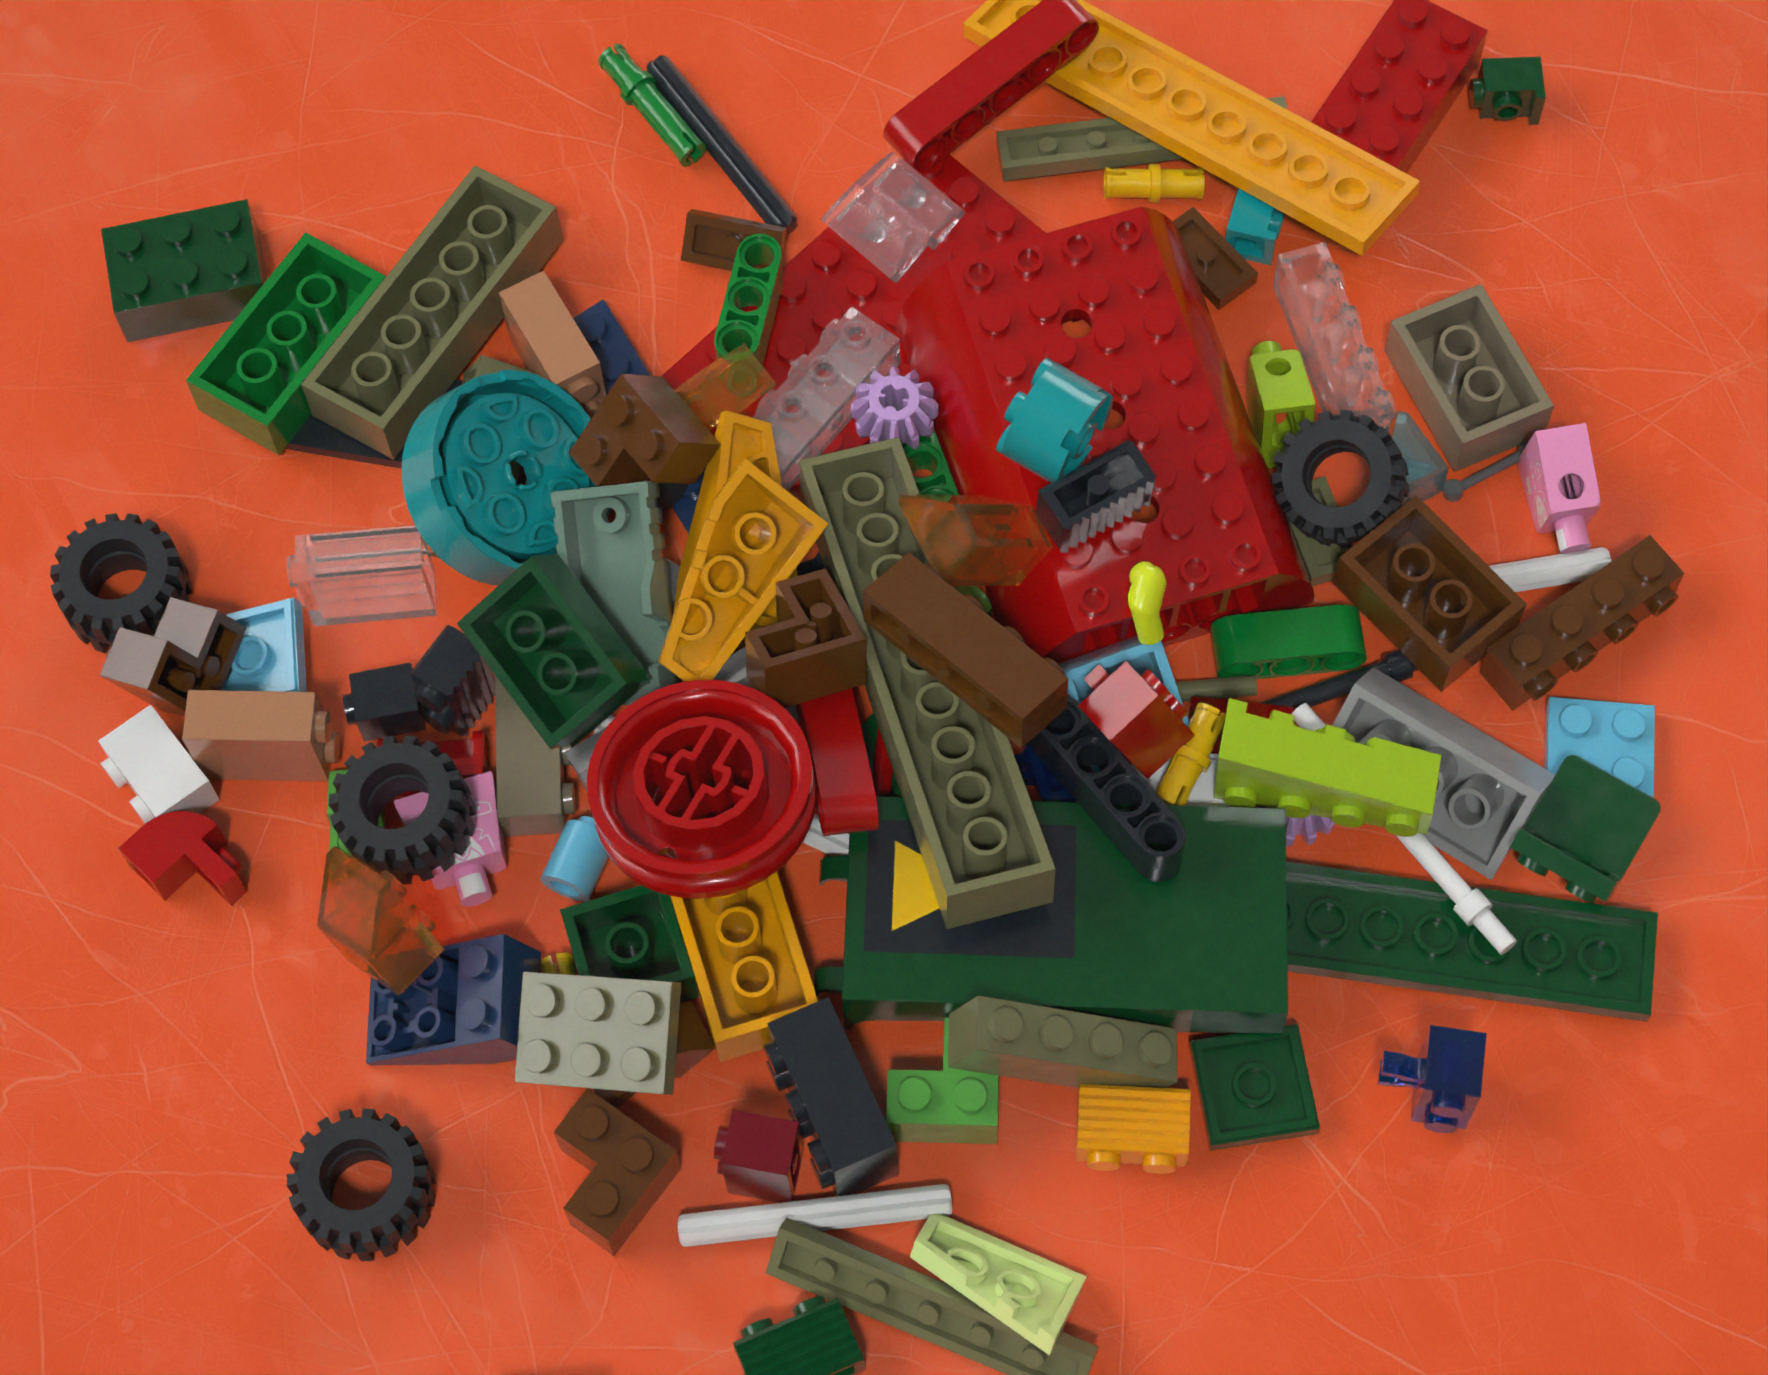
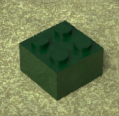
M640 885L560 909L579 975L681 982L680 1003L699 997L695 976L670 895H665Z

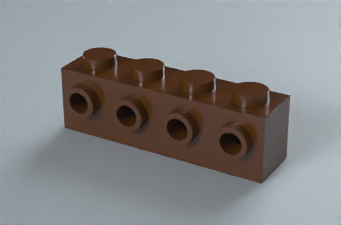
M1649 535L1488 646L1480 669L1481 675L1512 711L1530 698L1533 701L1541 698L1556 685L1558 679L1571 670L1578 672L1597 656L1599 650L1611 642L1614 644L1620 643L1631 635L1645 618L1651 614L1658 616L1670 608L1679 597L1676 591L1684 572L1653 537Z
M908 552L863 590L864 622L1020 748H1023L1067 708L1068 678L1059 664L1050 658H1042L1026 645L1022 636L1010 626L1003 627L985 612V609L977 599L968 594H961L947 583L943 574L932 564H923Z

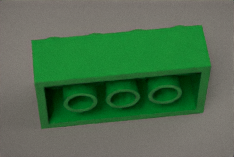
M305 232L186 379L198 410L279 456L312 414L301 383L386 276Z

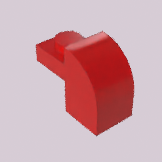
M174 811L159 815L144 824L118 848L130 868L164 901L196 872L231 906L247 893L238 876L243 871L242 866L223 848L228 843L218 825L204 815L189 811Z

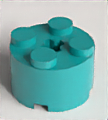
M1045 358L1033 376L1031 382L1033 387L1028 395L1019 391L1009 404L1004 420L1011 424L1000 437L996 451L1044 480L1053 483L1078 469L1084 463L1093 446L1089 445V442L1096 429L1102 431L1112 409L1114 397L1101 387L1059 363Z

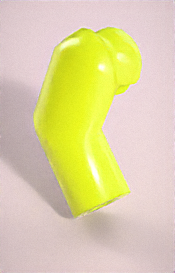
M1140 562L1131 569L1129 574L1131 587L1128 594V604L1139 641L1145 645H1153L1160 642L1164 637V629L1159 612L1167 582L1161 568L1154 566L1150 562Z

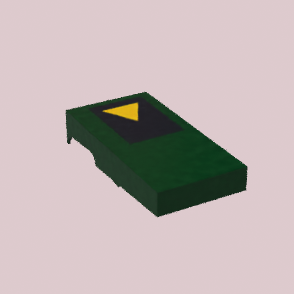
M876 796L879 821L878 830L849 833L848 856H829L820 861L819 885L832 880L847 883L843 967L830 966L815 970L814 989L816 996L821 992L829 991L842 994L845 1030H851L853 1025L864 1021H944V1018H949L951 1012L977 996H984L1175 1028L1177 1032L1283 1033L1288 1016L1285 809L1166 805L1185 828L1186 841L1180 871L1173 878L1167 881L1154 882L1145 879L1133 868L1077 802L1031 801L1055 867L1053 902L950 929L946 928L902 797ZM1120 804L1114 807L1121 812L1136 810L1127 804ZM1161 843L1148 845L1152 850L1158 852L1170 850L1167 845Z

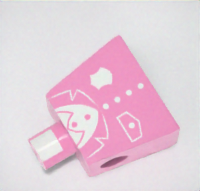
M1582 423L1535 431L1517 463L1535 530L1537 533L1555 531L1561 554L1586 550L1591 547L1586 525L1601 507L1587 425Z
M491 771L464 779L472 793L470 796L476 808V815L470 816L475 824L473 836L463 837L468 847L462 856L454 853L450 857L454 865L445 872L441 866L433 869L434 878L430 879L435 889H444L456 885L461 905L466 907L480 905L491 899L492 893L486 875L503 871L507 867L505 839L497 818V786ZM420 792L394 800L403 826L412 823L422 814L428 802V793Z

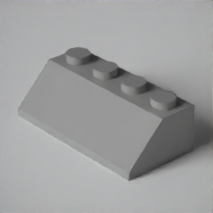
M1374 667L1354 684L1332 725L1346 729V732L1354 736L1355 742L1366 745L1368 739L1376 737L1442 755L1433 816L1428 834L1423 835L1432 845L1490 880L1493 879L1512 850L1510 845L1518 831L1527 825L1555 774Z

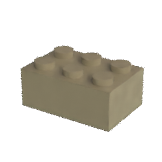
M1482 284L1391 321L1384 351L1454 472L1521 445L1524 442H1528L1535 431L1547 429L1554 405Z

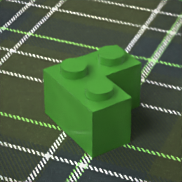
M944 1018L943 1071L888 1069L887 1125L895 1142L997 1144L999 1076L948 1068L949 1018Z

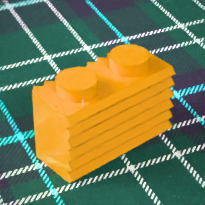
M1080 1084L1076 1160L1080 1162L1087 1161V1167L1100 1171L1117 1170L1120 1168V1163H1132L1135 1165L1143 1164V1170L1149 1173L1168 1174L1175 1172L1176 1166H1186L1189 1155L1191 1089Z

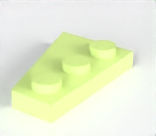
M930 1214L915 1239L910 1258L1049 1356L1082 1292L1087 1278L1083 1274L942 1214Z

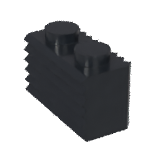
M1128 440L1038 490L1037 510L1035 512L1060 552L1068 553L1069 546L1077 548L1078 542L1086 543L1088 536L1095 538L1097 531L1104 533L1106 526L1113 528L1115 521L1122 522L1124 516L1131 517L1133 511L1140 512L1142 506L1149 507L1156 475L1133 441Z
M447 625L409 673L416 688L414 696L423 705L424 713L422 717L430 726L443 734H448L452 730L461 737L468 736V729L475 727L474 721L481 719L480 713L487 711L486 705L492 704V697L496 696L493 671L467 636L451 625Z

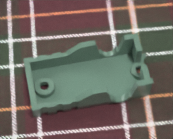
M652 481L551 492L552 508H555L556 518H553L555 534L558 535V544H556L557 554L652 678L623 705H630L652 691L679 683L678 677L658 662L672 621L667 561L663 560L662 550L665 549L664 534H660L659 525L663 523L662 511L657 506V497H660L659 483H653ZM609 508L614 509L616 512V518L613 522H609L606 518V512Z

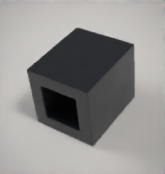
M411 663L349 674L351 693L343 695L345 715L348 725L357 724L364 742L426 730L424 718L422 717V704L414 696L416 688L411 679L412 676L409 674L413 669Z

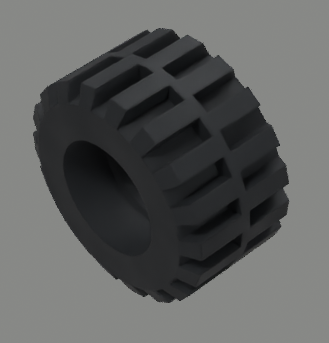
M1340 410V415H1332L1330 411L1318 413L1319 420L1311 423L1306 418L1298 423L1301 430L1296 435L1289 432L1283 439L1286 447L1283 453L1276 452L1274 463L1277 465V473H1272V484L1277 489L1275 497L1278 505L1300 532L1308 538L1316 539L1319 544L1330 547L1331 543L1338 544L1341 548L1353 547V542L1363 539L1403 506V497H1408L1409 484L1406 479V475H1409L1402 452L1389 432L1383 426H1378L1372 418L1364 414L1361 417H1357L1349 410ZM1352 452L1361 455L1368 462L1371 470L1370 482L1364 494L1352 504L1343 507H1328L1321 504L1312 492V480L1318 466L1326 458L1337 453Z
M117 513L105 515L106 522L97 524L95 518L85 522L84 524L87 529L80 534L73 530L67 536L70 545L68 547L59 546L55 553L59 564L51 565L50 577L54 584L50 586L52 594L58 603L57 605L78 638L85 644L91 642L94 649L102 653H106L109 647L112 646L119 627L154 636L158 622L162 618L170 597L190 602L187 595L192 594V583L188 577L189 573L171 537L166 531L161 532L158 524L148 519L142 523L139 516L134 514H127L125 520H120ZM126 570L146 572L141 585L131 594L112 600L98 598L101 587L113 575Z
M408 735L405 736L403 743H399L395 736L383 738V746L375 748L373 743L370 742L361 747L365 754L359 759L351 755L344 762L348 769L345 775L336 774L333 785L339 793L329 794V807L334 812L330 819L342 843L361 868L368 874L373 871L378 879L390 882L393 875L400 884H412V877L414 875H419L424 882L434 878L433 869L441 866L444 872L454 865L450 857L454 853L462 856L466 851L468 845L463 837L473 836L475 824L470 816L476 815L475 803L470 796L472 793L453 760L446 752L442 754L436 744L427 740L422 746L417 737ZM410 791H420L429 794L424 811L412 823L397 829L378 827L381 811L394 797Z
M363 1108L362 1115L358 1118L355 1117L351 1109L340 1111V1121L332 1124L329 1118L326 1117L317 1123L321 1131L315 1137L308 1131L300 1140L305 1148L303 1153L293 1151L289 1163L295 1172L294 1174H287V1187L293 1195L289 1197L293 1210L308 1233L326 1251L331 1248L338 1257L348 1260L353 1253L357 1254L361 1261H373V1252L380 1250L386 1258L396 1253L393 1244L402 1239L405 1245L408 1246L416 1239L412 1232L416 1225L423 1229L425 1228L430 1219L425 1211L426 1207H434L436 1194L432 1189V1184H436L434 1172L414 1133L406 1125L401 1127L396 1117L386 1113L381 1119L375 1109ZM375 1160L383 1162L392 1168L390 1185L383 1197L375 1204L360 1210H346L334 1205V1186L340 1175L353 1164L361 1161Z

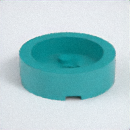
M502 370L498 373L477 376L435 399L420 413L413 423L405 442L401 469L402 485L407 507L415 526L425 542L439 558L468 578L481 583L499 586L531 556L557 554L556 544H558V535L555 534L553 518H556L555 508H552L551 492L597 487L569 454L591 420L581 405L558 385L543 377L525 371ZM516 461L523 466L527 477L525 485H515L516 480L512 476L509 462ZM610 508L606 512L607 519L610 512Z

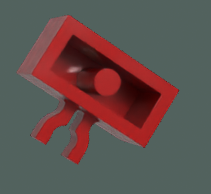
M1125 661L1117 670L1109 675L1099 664L1084 678L1094 691L1078 707L1147 779L1195 736L1182 721L1189 712L1149 669L1140 676Z

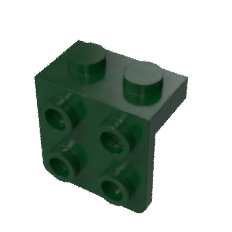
M1570 755L1563 760L1526 826L1520 828L1510 848L1520 853L1517 862L1529 870L1544 877L1550 870L1568 880L1564 888L1582 900L1593 904L1598 897L1606 902L1614 894L1660 814L1661 805L1657 799L1580 756Z

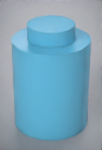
M581 816L579 821H566L540 877L541 882L550 890L561 896L581 902L589 901L609 857L600 842L592 817Z

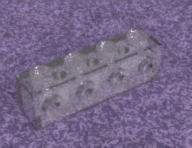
M1322 242L1278 254L1273 288L1298 351L1301 354L1303 364L1322 412L1330 411L1332 415H1340V410H1349L1357 417H1361L1364 414L1372 418L1378 426H1383L1389 432L1391 421L1396 418L1395 403L1390 391L1385 390L1382 384L1376 355L1373 349L1368 347L1365 342L1359 313L1356 307L1349 302L1345 292L1342 271L1337 263L1334 264L1326 243Z
M853 307L840 320L835 318L825 327L819 344L809 355L802 354L796 359L790 368L786 381L777 391L771 389L763 396L758 404L756 414L752 417L769 422L772 425L782 483L780 486L786 491H789L800 478L799 460L820 456L853 418L851 416V404L857 399L856 388L858 383L870 384V375L873 370H876L884 377L889 376V371L895 364L898 367L901 364L900 339Z

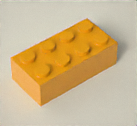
M777 872L748 889L726 896L701 899L670 896L720 1062L764 1049L763 1045L771 1042L767 1023L818 1002Z

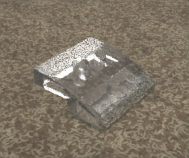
M892 151L849 187L823 215L821 220L894 283H897L927 246L934 251L966 212Z

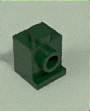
M1541 56L1482 59L1478 78H1471L1469 84L1471 108H1478L1479 119L1496 118L1507 121L1517 117H1528L1529 125L1539 124L1546 99Z

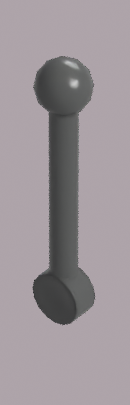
M1528 442L1522 443L1518 447L1517 452L1461 481L1456 479L1446 481L1443 485L1444 498L1450 502L1458 501L1462 498L1464 490L1518 463L1519 457Z

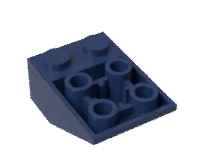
M500 934L372 960L366 1064H495L516 1060L523 972L541 973V952L506 934Z

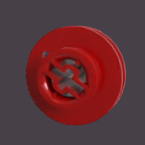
M685 681L665 686L639 698L620 712L601 734L594 747L587 771L586 786L590 810L598 837L609 858L623 873L638 884L650 890L674 897L691 899L721 897L740 892L764 881L784 866L797 852L811 827L815 813V777L811 753L802 729L792 715L768 695L754 688L729 681Z

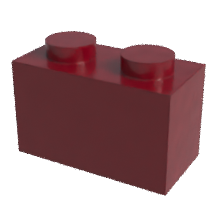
M732 1109L729 1127L719 1126L714 1146V1159L719 1160L717 1173L724 1176L727 1192L778 1203L794 1201L804 1154L799 1122Z

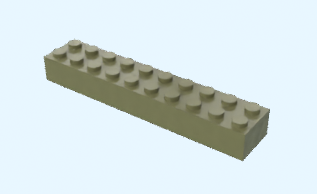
M899 437L799 460L802 503L829 523L816 540L824 568H826L866 637V684L864 686L946 928L950 929L1052 903L1055 867L1008 737L864 622L863 590L908 552L923 564L929 563L935 566L943 574L947 583L953 587Z

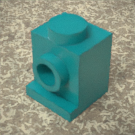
M1238 188L1226 229L1225 240L1245 260L1271 266L1276 239L1279 237L1285 213Z

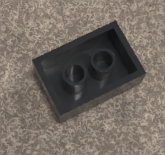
M829 997L767 1023L771 1042L763 1045L768 1059L766 1064L778 1092L788 1088L789 1092L785 1094L790 1108L788 1109V1114L792 1121L799 1122L801 1139L810 1137L811 1142L807 1143L812 1157L810 1158V1163L821 1188L825 1189L832 1186L836 1196L852 1195L898 1176L897 1144Z

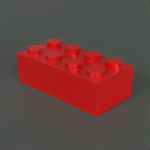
M1394 0L1311 123L1407 174L1480 64L1488 30L1428 0Z

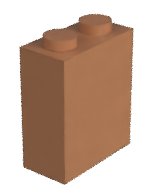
M542 271L499 292L510 342L525 368L538 373V376L558 385L571 395L589 417L592 418L606 397L601 365L546 273Z
M188 690L182 740L194 762L207 779L329 780L330 764L338 763L340 737L338 732L332 731L329 711H323L315 692Z

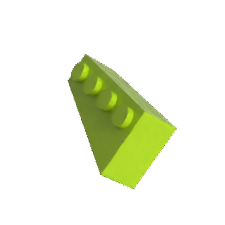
M1229 698L1218 757L1214 799L1224 800V803L1231 807L1254 808L1255 806L1285 809V816L1291 818H1306L1309 815L1331 818L1335 824L1344 827H1360L1363 824L1385 827L1386 831L1397 836L1410 837L1417 835V833L1428 834L1434 811L1442 755L1376 737L1368 739L1366 745L1355 742L1354 736L1346 732V729L1328 724L1314 731L1304 729L1293 723L1295 715L1273 710L1270 713V718L1267 719L1246 713L1248 703Z

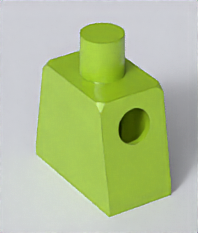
M1264 341L1252 349V356L1248 358L1246 404L1256 438L1267 467L1270 469L1277 468L1274 459L1277 451L1283 453L1286 447L1283 439L1289 432L1296 435L1301 430L1298 423L1306 418L1311 423L1314 422L1316 404L1300 352L1295 349L1282 351L1281 345L1278 342ZM1286 413V419L1282 423L1277 424L1275 414Z

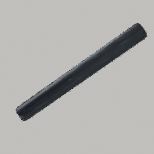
M660 55L655 60L650 61L647 65V71L656 79L654 84L690 129L705 143L706 150L766 224L787 228L786 235L793 232L798 226L796 214L669 57Z

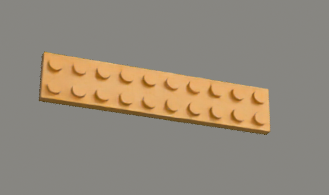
M987 0L963 23V37L982 47L1042 0ZM1076 0L1097 20L1099 31L1093 42L1084 51L1045 80L1046 83L1361 256L1365 254L1418 195L1420 181L1084 0Z

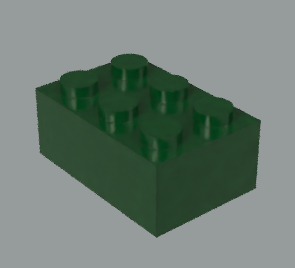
M248 199L101 229L113 311L127 342L234 321L267 280L259 229Z
M558 554L531 556L457 622L458 626L550 749L578 744L652 680Z

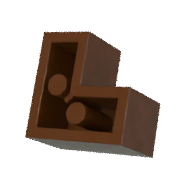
M620 374L569 454L597 487L644 482L647 476L653 483L695 484L721 444L663 377Z
M826 568L776 582L777 623L745 632L746 678L751 687L768 695L781 706L787 708L866 684V637Z
M170 597L162 618L158 622L154 636L119 627L99 676L160 710L185 717L188 690L221 691L247 628L219 610Z
M587 1088L554 1131L561 1151L591 1171L563 1209L572 1227L615 1256L680 1171L681 1167L676 1150Z

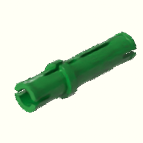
M614 44L613 49L618 53L617 55L611 47L603 51L598 59V65L619 87L622 92L620 97L627 105L634 106L648 124L674 153L682 166L688 167L691 165V161L687 156L692 159L693 163L699 161L706 152L707 147L705 143L698 138L654 84L656 79L648 71H642L622 44Z

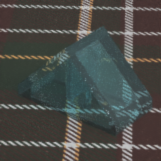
M1398 411L1392 438L1402 452L1409 475H1406L1409 493L1408 497H1403L1402 505L1415 495L1424 502L1443 491L1449 467L1409 413Z

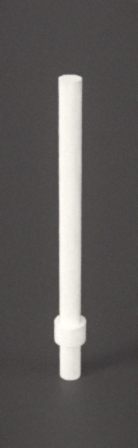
M1307 703L1297 707L1291 714L1295 715L1294 721L1299 727L1314 731L1326 725ZM1417 833V835L1410 837L1395 835L1456 904L1453 910L1467 926L1474 924L1500 955L1505 954L1517 943L1514 936L1491 912L1490 909L1493 904L1478 888L1472 890L1423 834Z

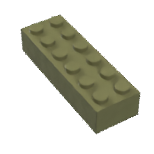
M475 165L301 383L312 416L394 460L405 446L409 431L420 413L431 402L446 393L504 318L499 292L538 274L562 243L563 236L556 207Z

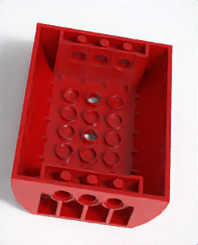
M1141 206L952 259L934 270L910 294L901 308L896 328L911 371L915 369L919 374V383L930 382L934 389L932 399H935L938 403V416L935 420H932L934 422V430L960 497L961 518L971 548H981L984 552V562L982 563L980 574L996 621L1003 627L1010 626L1022 636L1026 645L1042 658H1050L1059 664L1137 636L1128 604V594L1131 587L1129 581L1130 571L1140 562H1150L1154 566L1161 568L1166 578V589L1159 612L1164 629V637L1161 640L1163 647L1211 633V624L1225 616L1289 610L1314 602L1315 595L1285 512L1276 500V488L1272 484L1270 472L1179 229L1169 217L1154 209ZM1084 320L1089 324L1091 331L1083 337L1075 338L1067 335L1062 329V325L1069 321L1074 323ZM1045 358L1059 363L1114 397L1112 409L1119 412L1124 419V423L1116 429L1103 428L1102 431L1095 430L1089 442V445L1093 446L1081 466L1131 440L1156 475L1150 504L1155 507L1158 516L1153 521L1140 523L1131 517L1124 516L1122 522H1114L1113 528L1106 526L1104 533L1097 531L1095 538L1088 536L1086 543L1078 542L1077 548L1069 546L1068 553L1060 552L1035 512L1037 510L1038 490L1051 483L996 451L1000 437L1011 424L1004 420L1009 404L1019 391L1028 395L1033 387L1031 385L1033 376Z

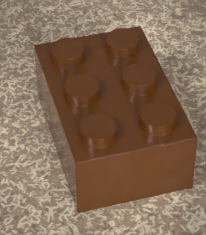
M1417 495L1339 557L1333 584L1441 692L1485 656L1488 646L1519 626L1527 605Z

